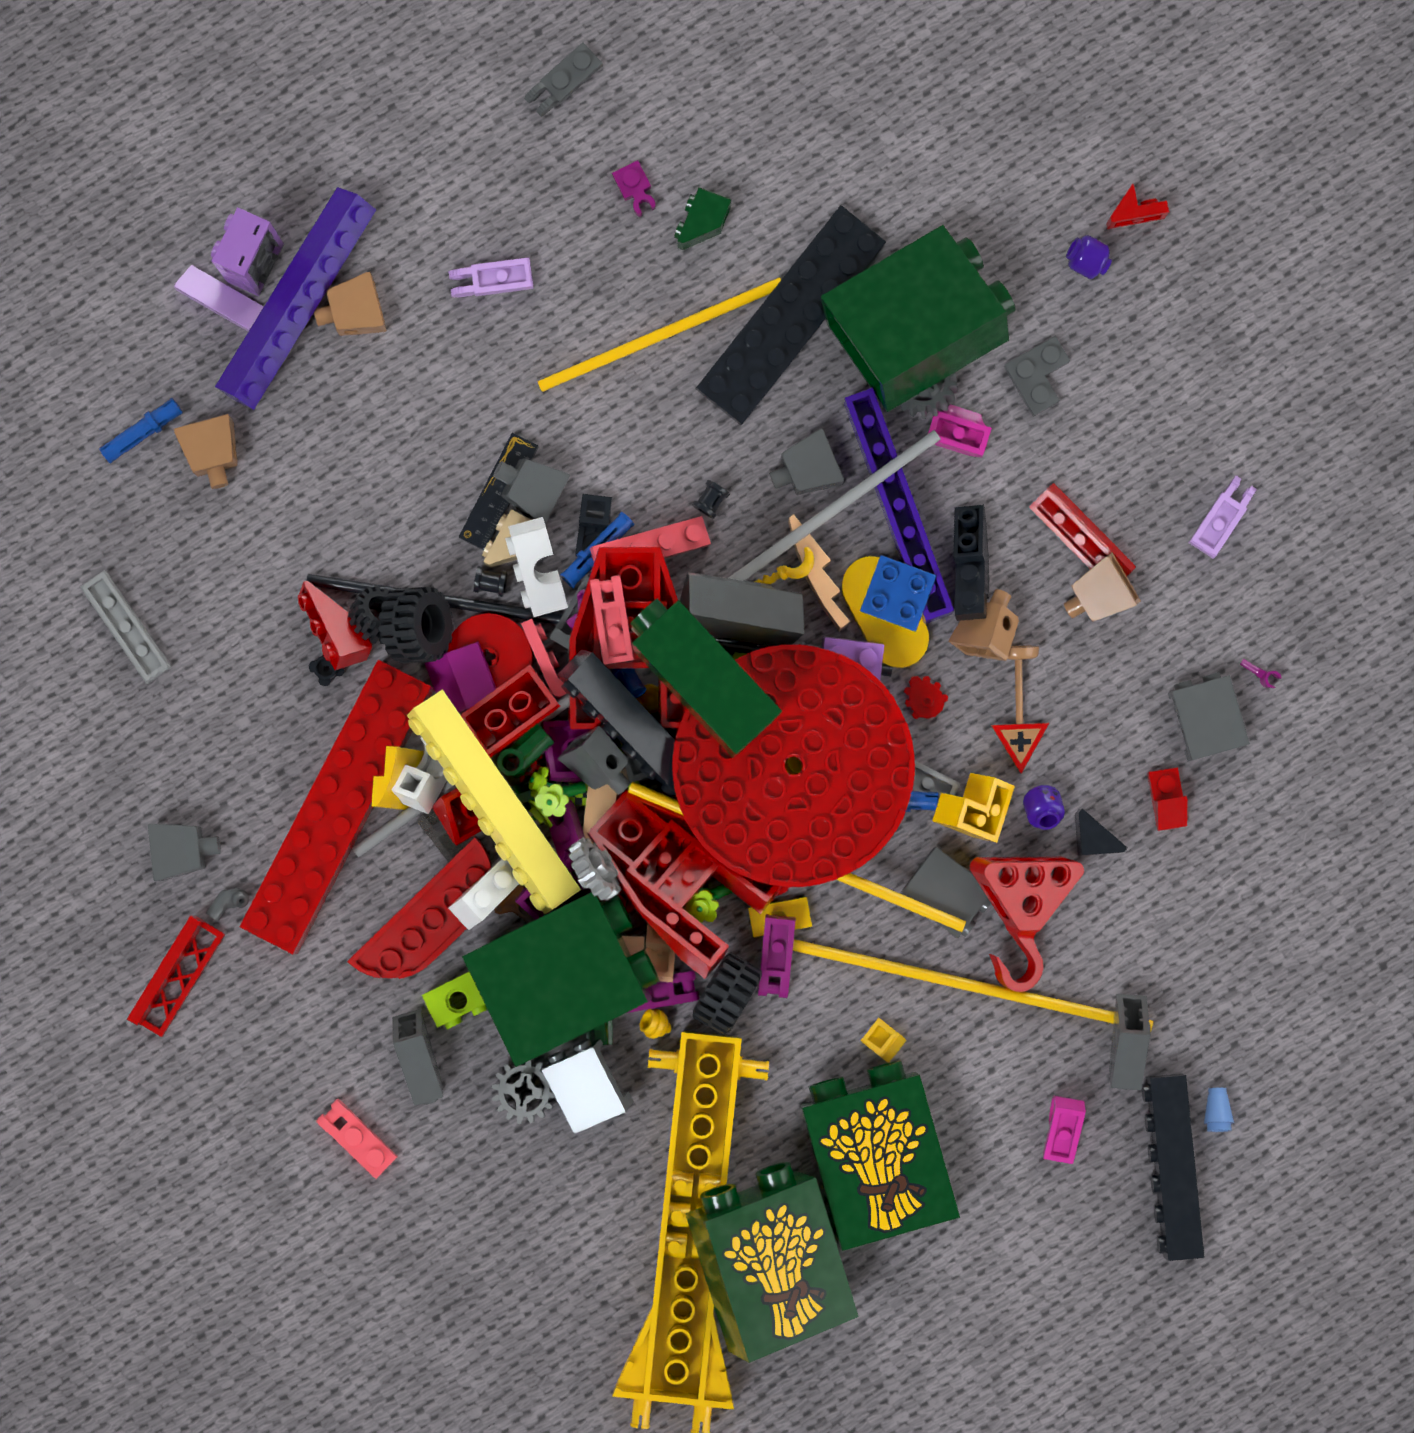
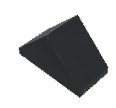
M1083 808L1078 809L1075 813L1078 856L1123 853L1127 850V846Z

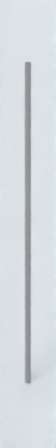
M935 430L927 434L728 578L745 581L940 441L939 435ZM568 694L557 700L561 707L538 723L540 726L542 722L550 721L569 707ZM524 734L490 758L492 762L498 758L502 751L509 749ZM446 781L437 800L457 787ZM408 807L352 848L354 853L361 857L422 812Z

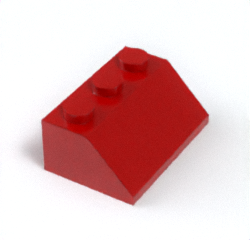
M528 665L462 713L461 717L491 758L561 706L532 666Z

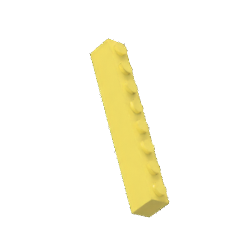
M443 689L413 708L407 715L410 719L408 720L410 728L416 735H421L427 744L426 750L430 757L435 761H439L444 768L443 774L446 780L451 785H455L462 794L460 798L464 806L470 811L473 810L478 817L480 829L485 835H490L496 843V852L504 861L507 860L514 869L512 871L514 878L520 885H525L531 894L530 900L534 907L547 914L579 892L581 889Z

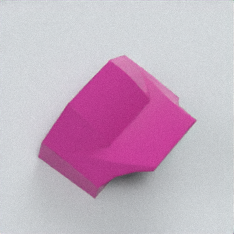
M950 404L947 411H938V416L936 417L933 415L928 434L933 430L936 431L941 440L935 443V445L968 456L982 458L992 428L985 426L981 414Z

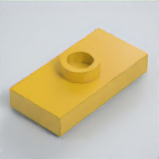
M807 897L769 904L761 915L752 907L748 908L753 937L764 935L766 914L795 917V930L812 927Z

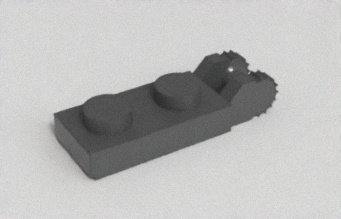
M582 42L540 80V83L527 92L524 99L531 103L547 90L551 97L541 103L536 111L542 117L558 103L561 104L603 67V63Z

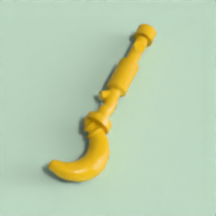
M808 546L804 548L805 557L800 566L791 568L787 567V565H780L776 568V573H773L770 577L763 575L762 580L758 579L755 582L772 584L780 578L786 580L788 577L800 579L807 576L814 565L812 550Z

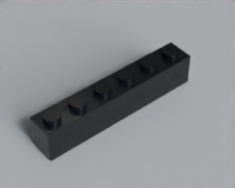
M581 649L557 675L563 682L561 687L572 698L578 697L583 703L581 706L582 710L592 719L597 717L603 724L601 728L611 739L617 738L623 746L620 749L626 756L632 760L636 758L641 763L640 770L645 776L651 780L656 779L661 784L659 790L662 794L677 799L672 769L674 738L593 652Z
M1184 1074L1146 1077V1084H1142V1098L1144 1102H1148L1149 1114H1145V1128L1147 1132H1151L1152 1144H1148V1158L1150 1163L1154 1162L1155 1174L1151 1175L1152 1192L1157 1193L1158 1205H1154L1155 1222L1160 1223L1161 1235H1157L1158 1252L1163 1254V1257L1168 1261L1205 1258L1187 1078Z

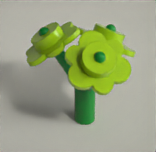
M540 767L538 773L534 772L529 781V789L532 790L531 797H534L535 801L531 799L528 801L531 805V809L528 812L532 816L533 821H536L539 825L544 823L551 828L553 825L548 817L552 814L556 817L563 816L566 812L565 805L569 802L568 797L585 793L586 785L583 781L566 786L549 783L546 779L549 769L547 767Z
M723 884L713 889L701 887L683 909L700 923L704 920L713 922L717 918L715 910L719 907L716 900L733 892Z

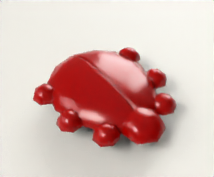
M918 676L911 677L909 681L910 687H906L904 690L905 694L909 695L905 705L911 707L914 711L912 714L914 719L936 717L943 710L944 703L948 701V696L946 694L942 695L940 691V683L935 682L931 684L929 676H924L922 680Z

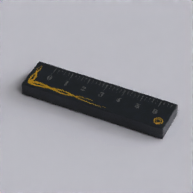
M511 433L459 535V539L484 551L489 540H492L500 518L506 513L510 505L501 496L506 483L493 477L498 464L503 461L515 468L520 459L532 461L539 448L538 445Z

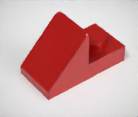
M1132 184L1106 223L1107 229L1165 219L1169 213L1168 202H1158V199L1154 198L1142 201L1141 205L1138 206L1135 187Z
M1178 767L1148 772L1147 776L1157 831L1186 827L1188 799L1182 793Z

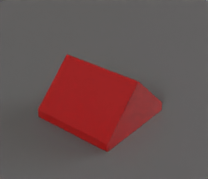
M457 788L440 797L432 807L455 845L482 831L478 825V817L473 810L470 811L464 806L460 798L462 794Z

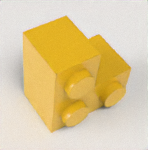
M970 773L963 797L945 793L940 794L932 821L970 837L997 843L1015 786L995 777Z

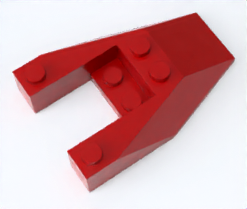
M599 547L589 580L599 579V581L611 580V576L620 575L634 659L606 664L605 666L608 669L649 668L633 650L632 643L638 636L631 630L632 626L630 623L657 598L667 609L678 601L661 548ZM589 580L569 638V662L583 649L593 652L603 663ZM613 592L602 593L603 602L614 601ZM658 678V722L663 728H678L687 708ZM568 695L570 729L601 727V721L597 717L592 719L582 710L581 706L583 703L578 697L572 698Z
M627 790L588 831V836L601 851L606 850L612 857V863L618 871L616 878L637 911L676 955L704 979L709 976L724 958L729 945L683 909L695 893L713 876L761 915L782 888V886H773L754 881L727 868L701 845L692 833L683 815L630 794Z

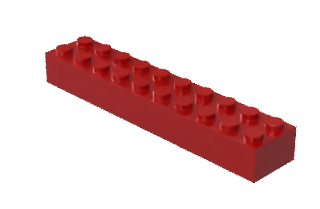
M377 660L242 920L240 928L292 955L299 953L373 809L374 776L384 777L386 746L405 747L413 732L409 726L408 720L410 719L407 715L413 708L431 697L434 691L433 687Z

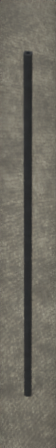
M308 574L306 580L315 587L358 594L370 586L372 589L375 586H380L381 592L384 588L389 589L388 594L393 593V590L402 589ZM444 595L445 601H448L450 605L449 608L498 614L524 620L532 619L533 621L558 625L563 616L562 613L551 612L533 617L532 609L530 608L525 609L524 607ZM715 638L728 652L750 653L771 647ZM882 664L881 676L891 677L893 667Z

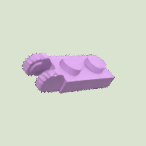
M529 258L474 264L468 268H460L448 272L449 279L452 280L470 277L473 279V285L459 286L451 289V297L454 298L472 296L474 294L475 296L533 289Z
M1236 475L1224 493L1222 492L1188 542L1212 559L1217 556L1247 510V504L1257 490L1250 486L1242 495L1243 497L1239 503L1232 499L1230 496L1238 488L1241 478Z

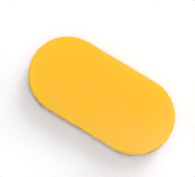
M868 556L860 558L853 562L844 574L842 580L844 600L866 641L884 644L883 664L894 668L912 666L923 657L929 644L927 626L921 617L915 632L860 611L880 557Z

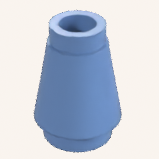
M1209 1088L1204 1124H1207V1131H1232L1231 1124L1234 1123L1227 1089Z

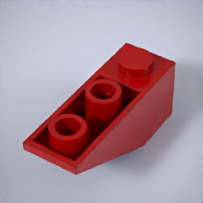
M304 581L298 595V604L302 611H306L310 619L312 633L314 636L319 637L325 659L331 662L334 670L366 661L373 647L369 638L367 640L361 638L363 636L361 631L356 634L354 629L357 626L350 625L349 621L351 618L348 617V612L309 581Z

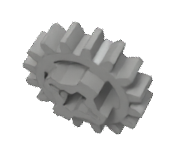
M583 837L572 844L569 848L571 852L569 858L573 861L572 868L575 870L581 886L584 889L590 888L594 896L598 895L600 900L605 899L608 901L618 894L621 890L620 883L616 878L618 871L612 863L610 854L606 850L601 851L595 843L592 844L589 838L584 839Z
M530 1060L525 1065L521 1064L514 1068L505 1064L504 1068L507 1073L505 1075L497 1073L496 1077L501 1080L500 1084L492 1085V1088L499 1092V1095L492 1097V1100L501 1102L497 1111L507 1110V1120L513 1118L514 1115L517 1116L518 1124H522L524 1117L528 1118L530 1124L534 1123V1115L536 1114L542 1119L546 1117L543 1109H553L554 1106L549 1102V1099L556 1097L551 1092V1088L541 1071L543 1063L539 1062L536 1067H533L532 1060ZM522 1071L518 1081L514 1084L507 1083L513 1074ZM533 1073L540 1077L544 1088L537 1087L533 1081ZM524 1082L528 1083V1088L532 1089V1095H527L523 1101L522 1094L517 1093V1088L523 1087ZM505 1094H509L514 1098L516 1109L510 1106ZM535 1099H543L537 1108L528 1111L529 1103Z

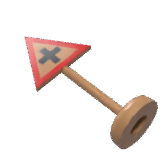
M1032 645L1011 646L1007 660H1015L1016 724L991 725L1020 774H1022L1049 723L1023 724L1022 660L1038 657L1039 646Z

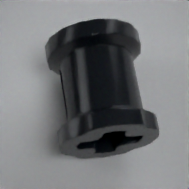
M707 480L705 491L698 501L693 502L692 506L706 516L715 519L717 508L723 499L728 498L730 494L720 485Z
M478 566L473 592L487 591L497 593L498 597H503L508 572L496 573L485 571L483 567Z

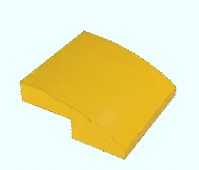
M386 746L384 777L374 776L373 807L406 810L409 807L400 801L393 793L392 788L405 765L416 768L420 764L424 751Z

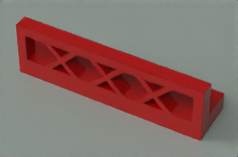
M190 916L127 1020L136 1026L142 1025L163 1037L226 934L199 917ZM204 928L215 935L216 938L210 947L199 950L196 937L200 930ZM193 944L194 951L187 953V951ZM206 952L205 956L201 960L199 953ZM195 954L198 965L194 973L183 975L180 965L184 957ZM177 969L178 977L171 978ZM191 977L185 987L184 979ZM179 980L182 990L181 995L178 999L167 1001L165 987L169 982ZM161 995L162 1003L155 1004ZM175 1003L173 1008L169 1012L168 1004ZM163 1006L166 1019L159 1028L146 1020L152 1008Z

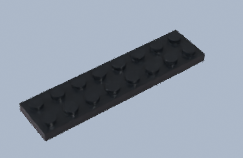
M840 205L695 389L739 425H742L825 320L821 296L863 272L886 241Z

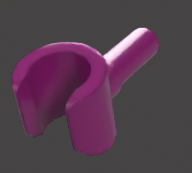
M1244 658L1240 663L1241 666L1259 677L1261 685L1265 688H1276L1268 682L1270 675H1273L1276 679H1282L1279 672L1264 671Z

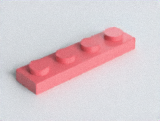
M700 516L592 546L590 551L593 561H595L599 547H660L665 559L707 547L711 542L703 517Z

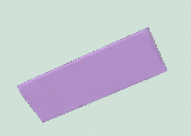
M192 265L174 285L178 292L248 332L264 307Z

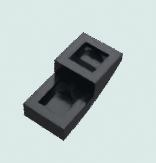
M582 494L575 551L576 557L580 550L584 551L609 526L612 497Z

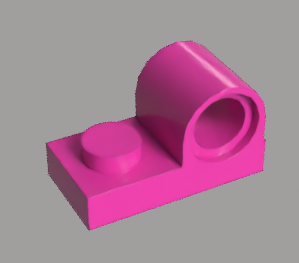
M1053 1096L1043 1159L1068 1164L1074 1163L1086 1113L1084 1101Z

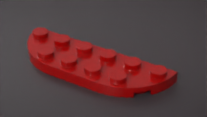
M475 836L347 962L358 971L375 978L401 979L422 971L445 951L467 929L448 908L492 867L489 854L478 837Z

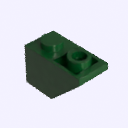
M699 187L696 195L690 194L685 207V211L689 213L685 223L679 222L674 238L678 239V249L685 250L721 234L731 209L732 200Z

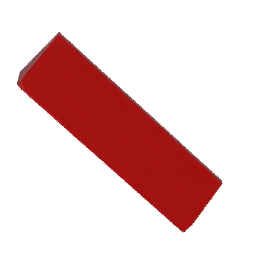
M1054 483L1029 506L1090 570L1112 552L1126 576L1136 568L1122 551Z

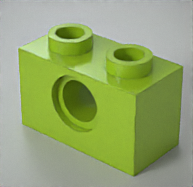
M470 972L422 995L437 1028L445 1025L448 1030L463 1022L461 1016L469 1012L476 1016L488 1010ZM455 992H462L467 997V1004L463 1009L455 1008L451 1002L452 995Z

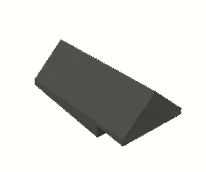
M687 572L680 602L712 636L772 647L792 645L804 635L803 595L801 593L773 589L770 584Z

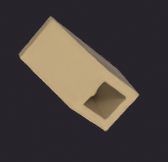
M512 509L508 516L502 515L496 527L499 533L495 541L489 540L482 556L486 557L484 560L486 566L493 568L517 560L516 554H509L505 538L511 537L508 526L531 519Z

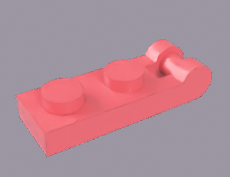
M620 575L611 576V580L599 581V579L589 580L603 664L634 660ZM613 592L614 601L603 602L602 593Z
M532 619L521 623L551 693L554 697L560 699L567 694L561 687L563 682L555 672V668L560 666L553 650L547 652L543 641L548 639L541 623L535 625Z
M336 1099L331 1104L332 1109L326 1115L322 1114L316 1122L377 1179L398 1156L342 1101ZM340 1116L347 1121L341 1129L334 1124Z

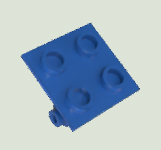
M880 555L860 611L916 632L937 575Z

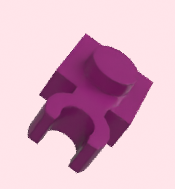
M638 160L612 173L624 200L634 199L633 209L638 217L642 216L639 205L643 202L649 203L652 210L656 209L653 197L645 194V191L651 189V185Z

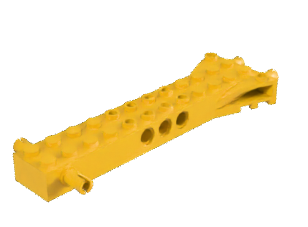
M682 1031L680 1049H677L676 1052L649 1049V1057L660 1058L661 1060L648 1059L647 1068L674 1070V1073H677L653 1305L634 1343L612 1397L633 1399L630 1426L633 1428H638L640 1415L642 1416L641 1429L650 1428L652 1401L693 1405L691 1433H699L700 1422H703L702 1433H710L712 1408L734 1410L733 1398L713 1312L714 1304L685 1213L703 1207L700 1198L703 1192L727 1184L737 1080H740L741 1077L768 1080V1072L756 1071V1069L769 1070V1061L742 1059L743 1056H740L741 1037Z

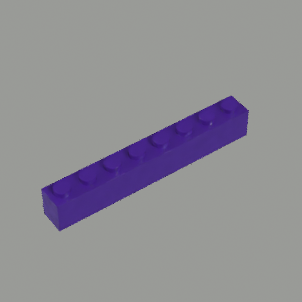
M339 187L334 191L215 385L218 390L231 399L253 410L256 408L376 212V209L358 194Z
M870 388L845 397L844 406L869 475H872L897 457V453L874 390ZM901 468L874 488L901 562L937 575L922 614L924 624L952 615L954 609L903 469Z

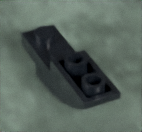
M984 504L955 507L953 558L956 563L954 615L957 621L985 619L987 616V599H989V552Z

